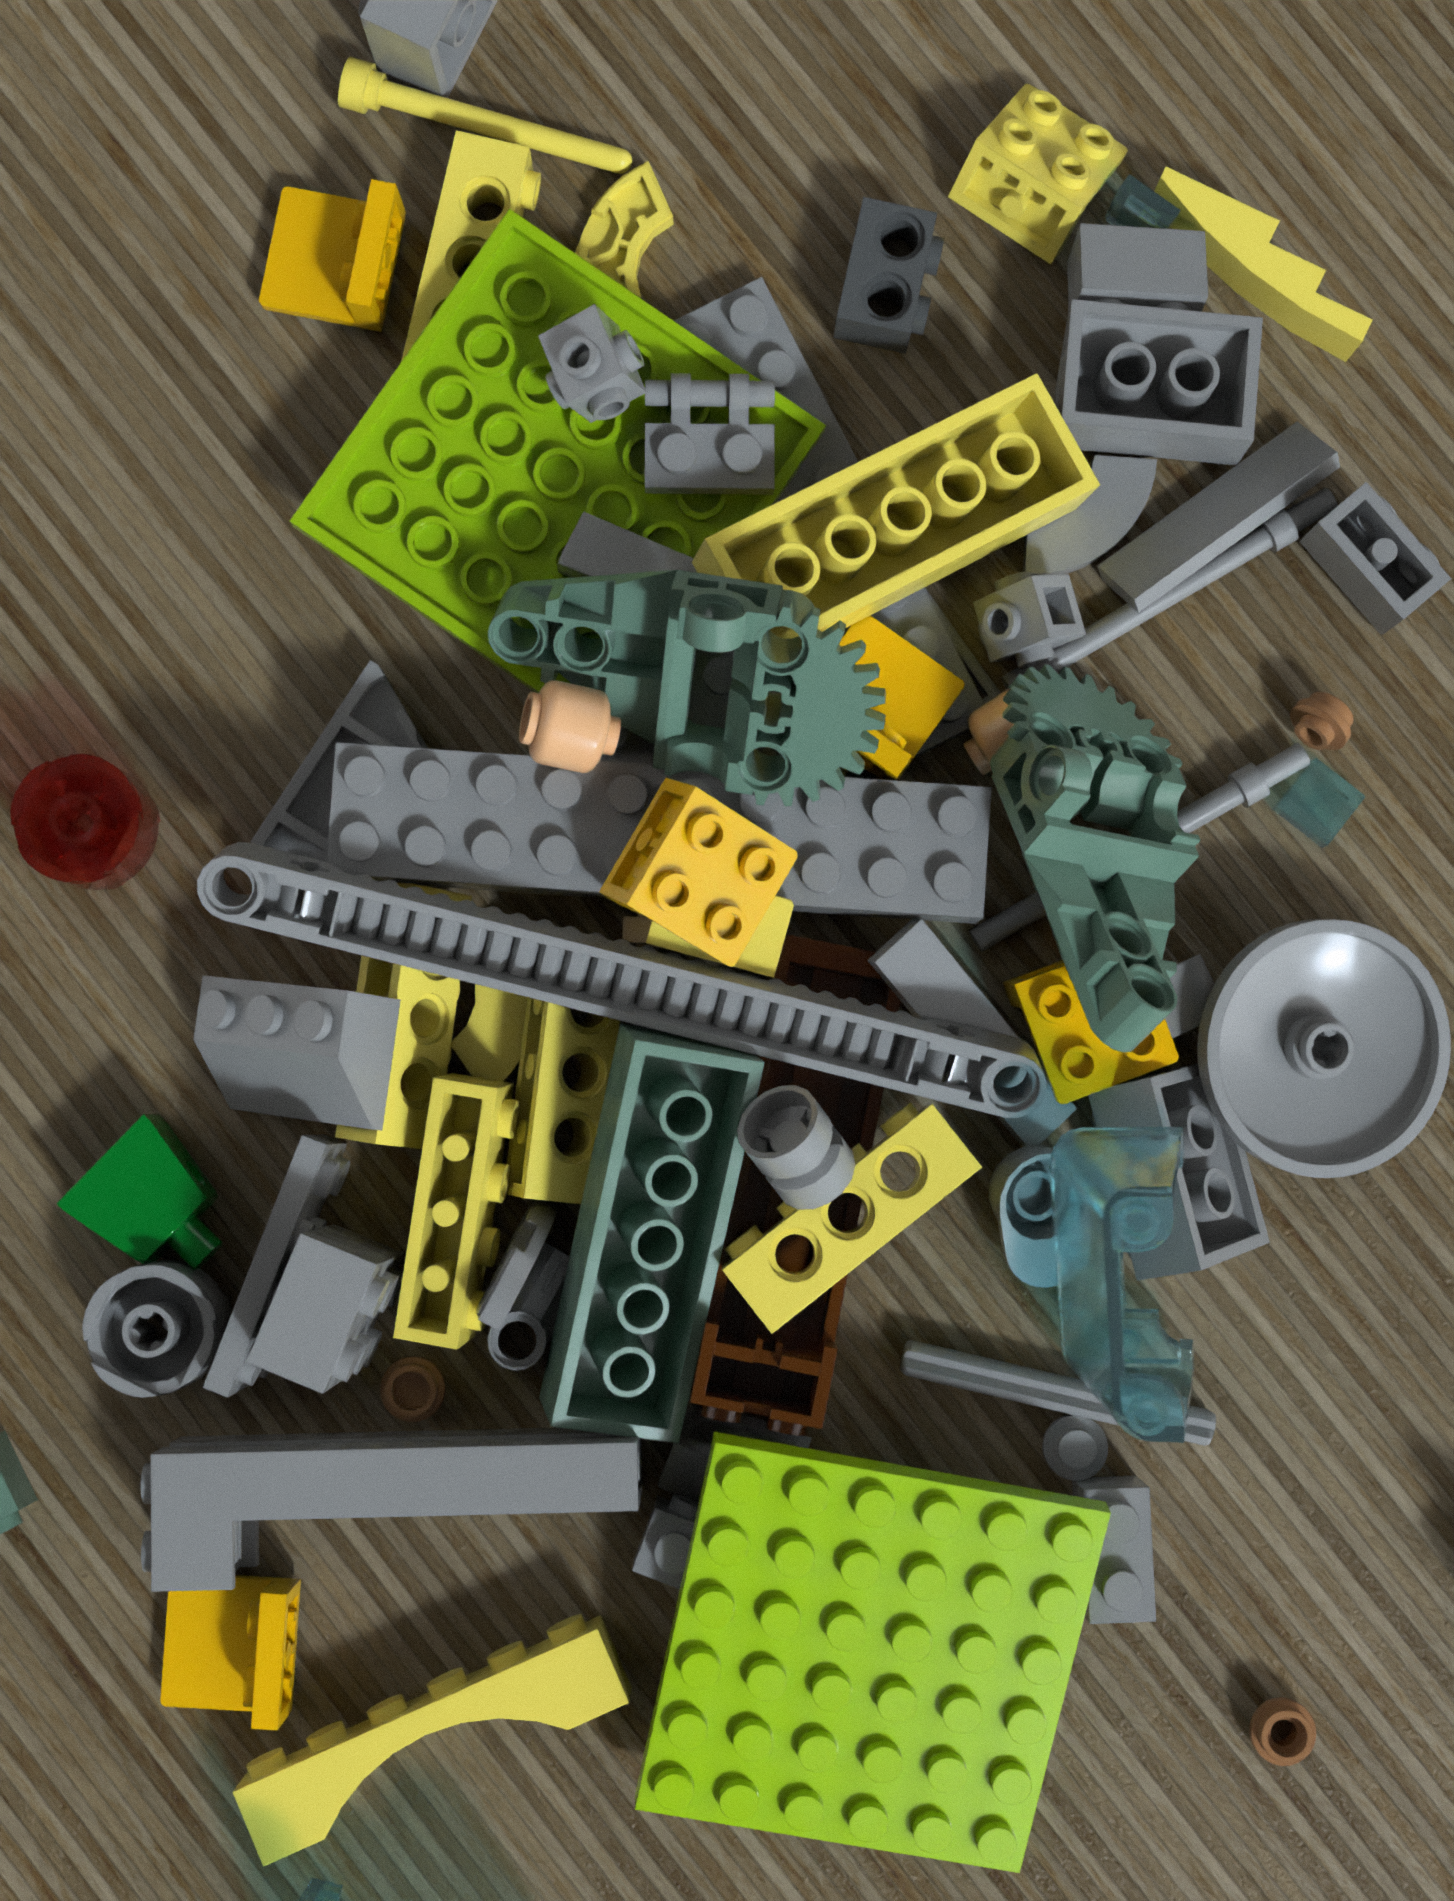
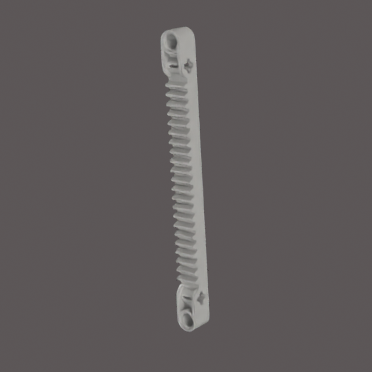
M237 842L226 846L202 868L197 880V894L203 907L211 915L224 921L1004 1118H1020L1031 1114L1041 1105L1046 1096L1047 1081L1035 1050L1027 1042L1006 1034L950 1020L935 1018L922 1020L914 1018L907 1011L899 1010L894 1013L879 1004L863 1005L856 998L848 997L843 1000L828 991L812 992L805 985L788 986L777 978L764 980L754 972L747 971L741 974L726 965L713 967L709 966L702 959L686 960L675 952L662 954L658 953L651 946L635 947L624 939L611 941L607 940L600 933L584 934L573 926L560 928L554 926L549 920L532 921L525 914H505L498 907L481 908L477 907L470 900L454 901L447 894L438 893L430 895L426 894L419 887H399L396 881L386 880L379 882L373 880L368 874H347L330 863L254 843ZM230 867L244 871L251 881L252 893L245 895L232 891L224 880V869ZM1019 1066L1027 1071L1024 1080L1017 1086L1005 1088L994 1083L997 1073L1003 1068Z

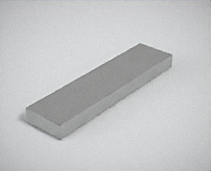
M1298 421L1099 564L1097 567L1102 581L1134 610L1140 613L1340 468L1338 452Z
M916 917L911 919L867 960L914 1018L922 1020L929 1018L950 1020L1019 1038L923 919ZM1042 1065L1047 1088L1046 1096L1041 1105L1031 1114L1020 1118L997 1116L1021 1147L1040 1145L1077 1109L1072 1102L1067 1104L1056 1102ZM1019 1066L1003 1068L997 1073L994 1083L1005 1088L1017 1086L1024 1080L1027 1071Z

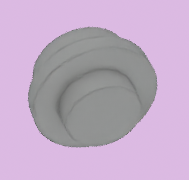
M1070 1414L1058 1418L1048 1427L1043 1438L1042 1450L1045 1461L1057 1475L1068 1480L1079 1481L1094 1476L1103 1467L1108 1455V1442L1101 1427L1092 1419Z

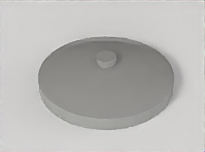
M1307 919L1277 927L1261 935L1243 948L1224 968L1208 996L1202 1013L1197 1044L1198 1067L1203 1090L1212 1112L1227 1134L1246 1152L1270 1166L1293 1174L1314 1178L1345 1177L1373 1169L1388 1161L1410 1144L1425 1127L1441 1098L1447 1080L1451 1054L1449 1020L1442 996L1429 971L1419 958L1397 939L1379 929L1362 923L1335 919Z

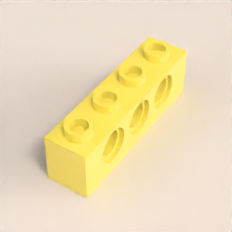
M456 130L402 360L459 281L458 272L460 269L473 261L507 211L511 209L523 217L524 209L535 210L541 185V173L533 171L530 147ZM485 203H493L503 209L498 217L490 221H481L472 216L474 210Z
M397 883L399 887L403 888L414 886L422 888L426 894L430 895L438 893L447 894L454 901L472 900L471 895L413 883ZM361 955L356 992L401 1000L382 1131L337 1125L335 1137L378 1145L422 1149L433 1077L447 1074L451 1058V1041L457 1000L460 995V980Z
M527 997L515 1100L520 1102V1115L515 1136L509 1141L507 1164L510 1166L508 1195L525 1199L581 1204L620 1020L588 1013L586 1019L579 1025L574 1021L570 1008ZM574 1055L580 1063L581 1075L576 1085L569 1088L563 1080L562 1070L566 1060ZM567 1119L573 1129V1139L570 1146L565 1151L560 1152L555 1145L554 1134L558 1125Z
M910 1102L880 1126L887 1136L867 1152L860 1143L851 1148L854 1154L855 1169L852 1180L843 1193L857 1195L861 1199L865 1210L862 1222L855 1229L841 1231L832 1226L828 1218L830 1203L816 1209L798 1210L782 1202L776 1208L783 1216L780 1221L763 1234L754 1225L724 1249L731 1259L722 1266V1271L771 1334L982 1168L933 1104H928L918 1111ZM894 1152H903L910 1156L916 1168L913 1182L902 1190H891L888 1188L880 1174L882 1162L888 1155ZM793 1234L808 1238L813 1247V1257L809 1265L803 1270L796 1272L781 1268L775 1257L779 1242L786 1236Z

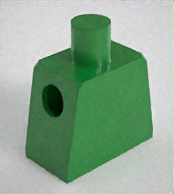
M143 1114L56 1203L67 1214L142 1264L158 1260L171 1247L194 1270H197L223 1244L198 1219L218 1198V1194L168 1123L159 1114Z

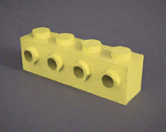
M456 1073L433 1077L393 1338L457 1350L475 1337L476 1331H483L486 1324L478 1320L476 1308L485 1293L482 1292L486 1267L494 1266L499 1250L500 1229L492 1228L495 1204L496 1202H504L510 1180V1166L502 1164L505 1140L506 1138L513 1139L519 1122L520 1102L519 1100L512 1099L514 1083Z

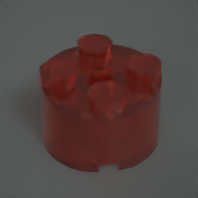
M72 754L52 762L46 761L35 767L18 786L10 809L11 825L14 826L16 840L19 845L17 847L23 859L42 875L80 889L109 890L122 886L146 865L157 842L160 813L146 788L136 778L100 757L89 754ZM82 814L90 816L94 820L93 826L88 832L77 825Z

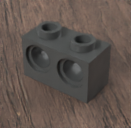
M863 197L836 317L835 339L906 354L911 333L924 334L931 297L919 294L924 274L934 276L937 274L945 239L933 235L937 212ZM890 239H901L912 247L913 252L903 257L892 256L884 250L882 244ZM877 298H888L899 306L900 312L891 317H881L876 315L868 304Z

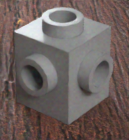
M595 304L538 335L552 369L551 372L546 374L547 384L555 400L563 409L571 407L592 423L596 420H607L620 415L629 407L630 401L647 393L637 369L644 366V360L636 342L627 330L621 332L620 327Z
M1031 572L1012 574L994 583L996 592L973 602L979 622V636L986 647L990 662L1016 660L1018 669L1038 666L1055 658L1054 648L1086 635L1069 574L1031 575Z

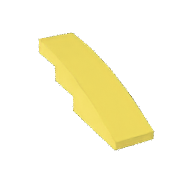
M1165 167L1149 202L1172 229L1205 231L1207 266L1237 294L1288 331L1346 362L1363 342L1373 319L1316 293L1326 270L1269 243L1280 220L1173 169Z

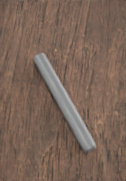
M914 1340L906 1342L901 1356L900 1371L905 1376L1203 1446L1209 1445L1214 1435L1216 1415L1208 1409Z

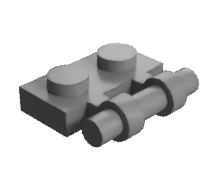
M671 373V380H645V390L647 392L645 393V406H671V423H645V493L773 495L775 424H749V407H774L775 381H749V374H729V381L691 380L690 373ZM690 406L728 407V424H690Z

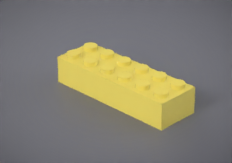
M1038 373L705 538L692 564L697 573L782 585L783 590H793L802 593L812 601L816 608L821 609L818 630L823 632L838 621L845 623V628L1076 510L1100 486V483ZM785 626L770 629L776 636L784 639H793L799 636L793 629Z

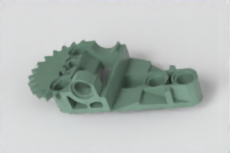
M683 570L523 581L511 586L503 594L488 630L489 644L499 657L508 663L541 668L540 681L546 683L550 680H556L558 673H560L572 684L605 692L609 698L611 716L620 717L622 727L655 745L653 768L665 770L664 775L669 776L684 771L710 774L724 784L725 791L753 795L754 791L756 805H764L768 794L778 792L784 806H792L796 787H801L812 802L820 799L819 780L821 779L837 791L844 788L845 778L840 767L860 775L864 770L865 761L856 751L875 754L879 739L866 730L884 729L886 715L870 708L885 703L886 689L865 686L879 677L880 668L878 663L855 665L865 653L866 644L863 640H859L845 646H840L839 643L845 633L846 624L838 621L823 632L818 630L821 609L816 608L812 601L804 594L793 590H783L782 585ZM511 617L525 618L534 625L535 629L520 627ZM785 626L793 629L799 636L793 639H784L776 636L770 629ZM576 627L591 628L599 634L600 638L591 639L585 637L577 631ZM696 648L708 652L734 650L731 674L733 678L729 690L725 728L694 724L688 717ZM771 691L780 692L782 695L772 694ZM769 747L777 750L780 754L768 756L760 753L757 748Z
M1044 665L1040 671H1037L1032 666L1023 675L1019 674L1009 686V691L1003 697V701L1008 704V707L1002 713L1003 718L1014 725L1007 732L1008 738L991 758L992 779L1020 844L1035 891L1039 893L1056 945L1091 1030L1104 1044L1113 1050L1131 1052L1177 1005V994L1170 981V978L1177 972L1176 962L1162 959L1169 930L1175 925L1174 883L1199 857L1195 846L1201 840L1199 835L1185 833L1179 826L1177 818L1178 803L1181 794L1187 787L1179 770L1183 763L1181 759L1168 754L1166 751L1171 745L1168 739L1153 736L1150 733L1155 723L1151 719H1137L1134 716L1136 705L1132 701L1122 705L1119 704L1116 700L1115 689L1111 686H1108L1102 693L1098 691L1092 676L1088 674L1079 682L1068 667H1064L1058 674L1050 665ZM1081 812L1084 821L1127 829L1131 836L1073 825L1070 820Z

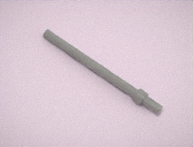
M1323 488L1286 511L1284 509L1280 510L1140 613L1134 610L1128 603L1087 626L1085 628V636L1054 648L1055 658L1044 664L1034 666V668L1040 671L1044 665H1050L1058 673L1064 667H1069L1268 549L1273 553L1283 549L1298 540L1299 531L1325 517L1338 506L1334 495L1328 488ZM1017 667L1002 676L1001 679L1006 690L1019 674L1023 675L1028 668L1018 669Z
M1296 743L1257 766L1252 762L1246 764L1228 775V783L1177 811L1179 826L1185 833H1191L1240 804L1248 808L1269 796L1270 787L1310 765L1308 754L1299 743ZM1038 891L969 930L974 943L981 952L1046 916Z

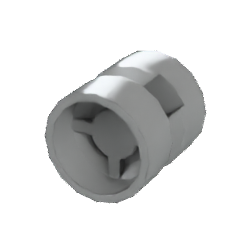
M796 1085L778 1086L758 1096L741 1115L737 1129L739 1144L761 1173L765 1174L768 1182L786 1205L798 1210L816 1209L824 1206L841 1195L852 1180L855 1169L853 1151L808 1090Z

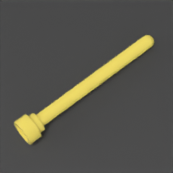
M350 56L344 65L338 90V105L341 108L366 114L368 109L379 111L380 107L384 106L502 141L528 146L533 150L617 174L626 173L632 166V156L626 149L387 81L386 73L377 71L376 64Z

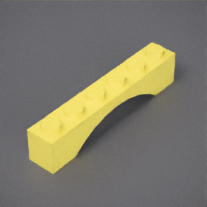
M582 1614L564 1619L547 1629L546 1632L549 1639L526 1649L522 1641L508 1644L487 1656L486 1659L489 1665L468 1675H465L462 1667L450 1670L427 1683L428 1693L408 1702L405 1701L403 1694L392 1696L368 1709L366 1713L369 1719L346 1729L343 1721L334 1722L309 1735L306 1738L309 1746L287 1756L283 1748H277L250 1761L246 1765L248 1773L244 1775L236 1786L233 1795L263 1867L324 1840L342 1806L363 1779L393 1753L427 1734L460 1723L499 1718L537 1721L570 1730L628 1704L632 1687L601 1615L585 1622Z

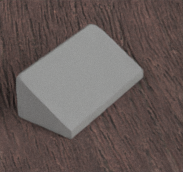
M586 512L582 513L557 563L558 572L570 578L665 570H683L697 573L692 564L694 558Z

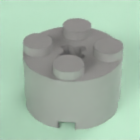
M159 1260L130 1267L106 1280L93 1294L88 1303L83 1318L82 1330L83 1339L87 1343L88 1351L93 1361L91 1364L97 1375L106 1384L126 1395L145 1398L165 1395L180 1390L209 1373L230 1319L231 1304L226 1294L222 1292L218 1284L200 1268L194 1270L186 1262ZM161 1315L164 1318L162 1326L168 1330V1335L159 1340L153 1338L156 1328L148 1322L149 1318Z

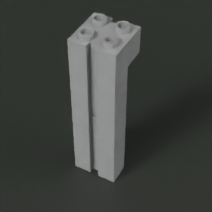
M566 1428L181 1436L169 1443L170 1447H162L152 1453L151 1463H145L142 1469L141 1498L144 1504H151V1531H145L143 1535L141 1564L144 1572H151V1592L233 1590L235 1588V1572L240 1567H257L259 1565V1520L638 1512L643 1491L642 1438Z

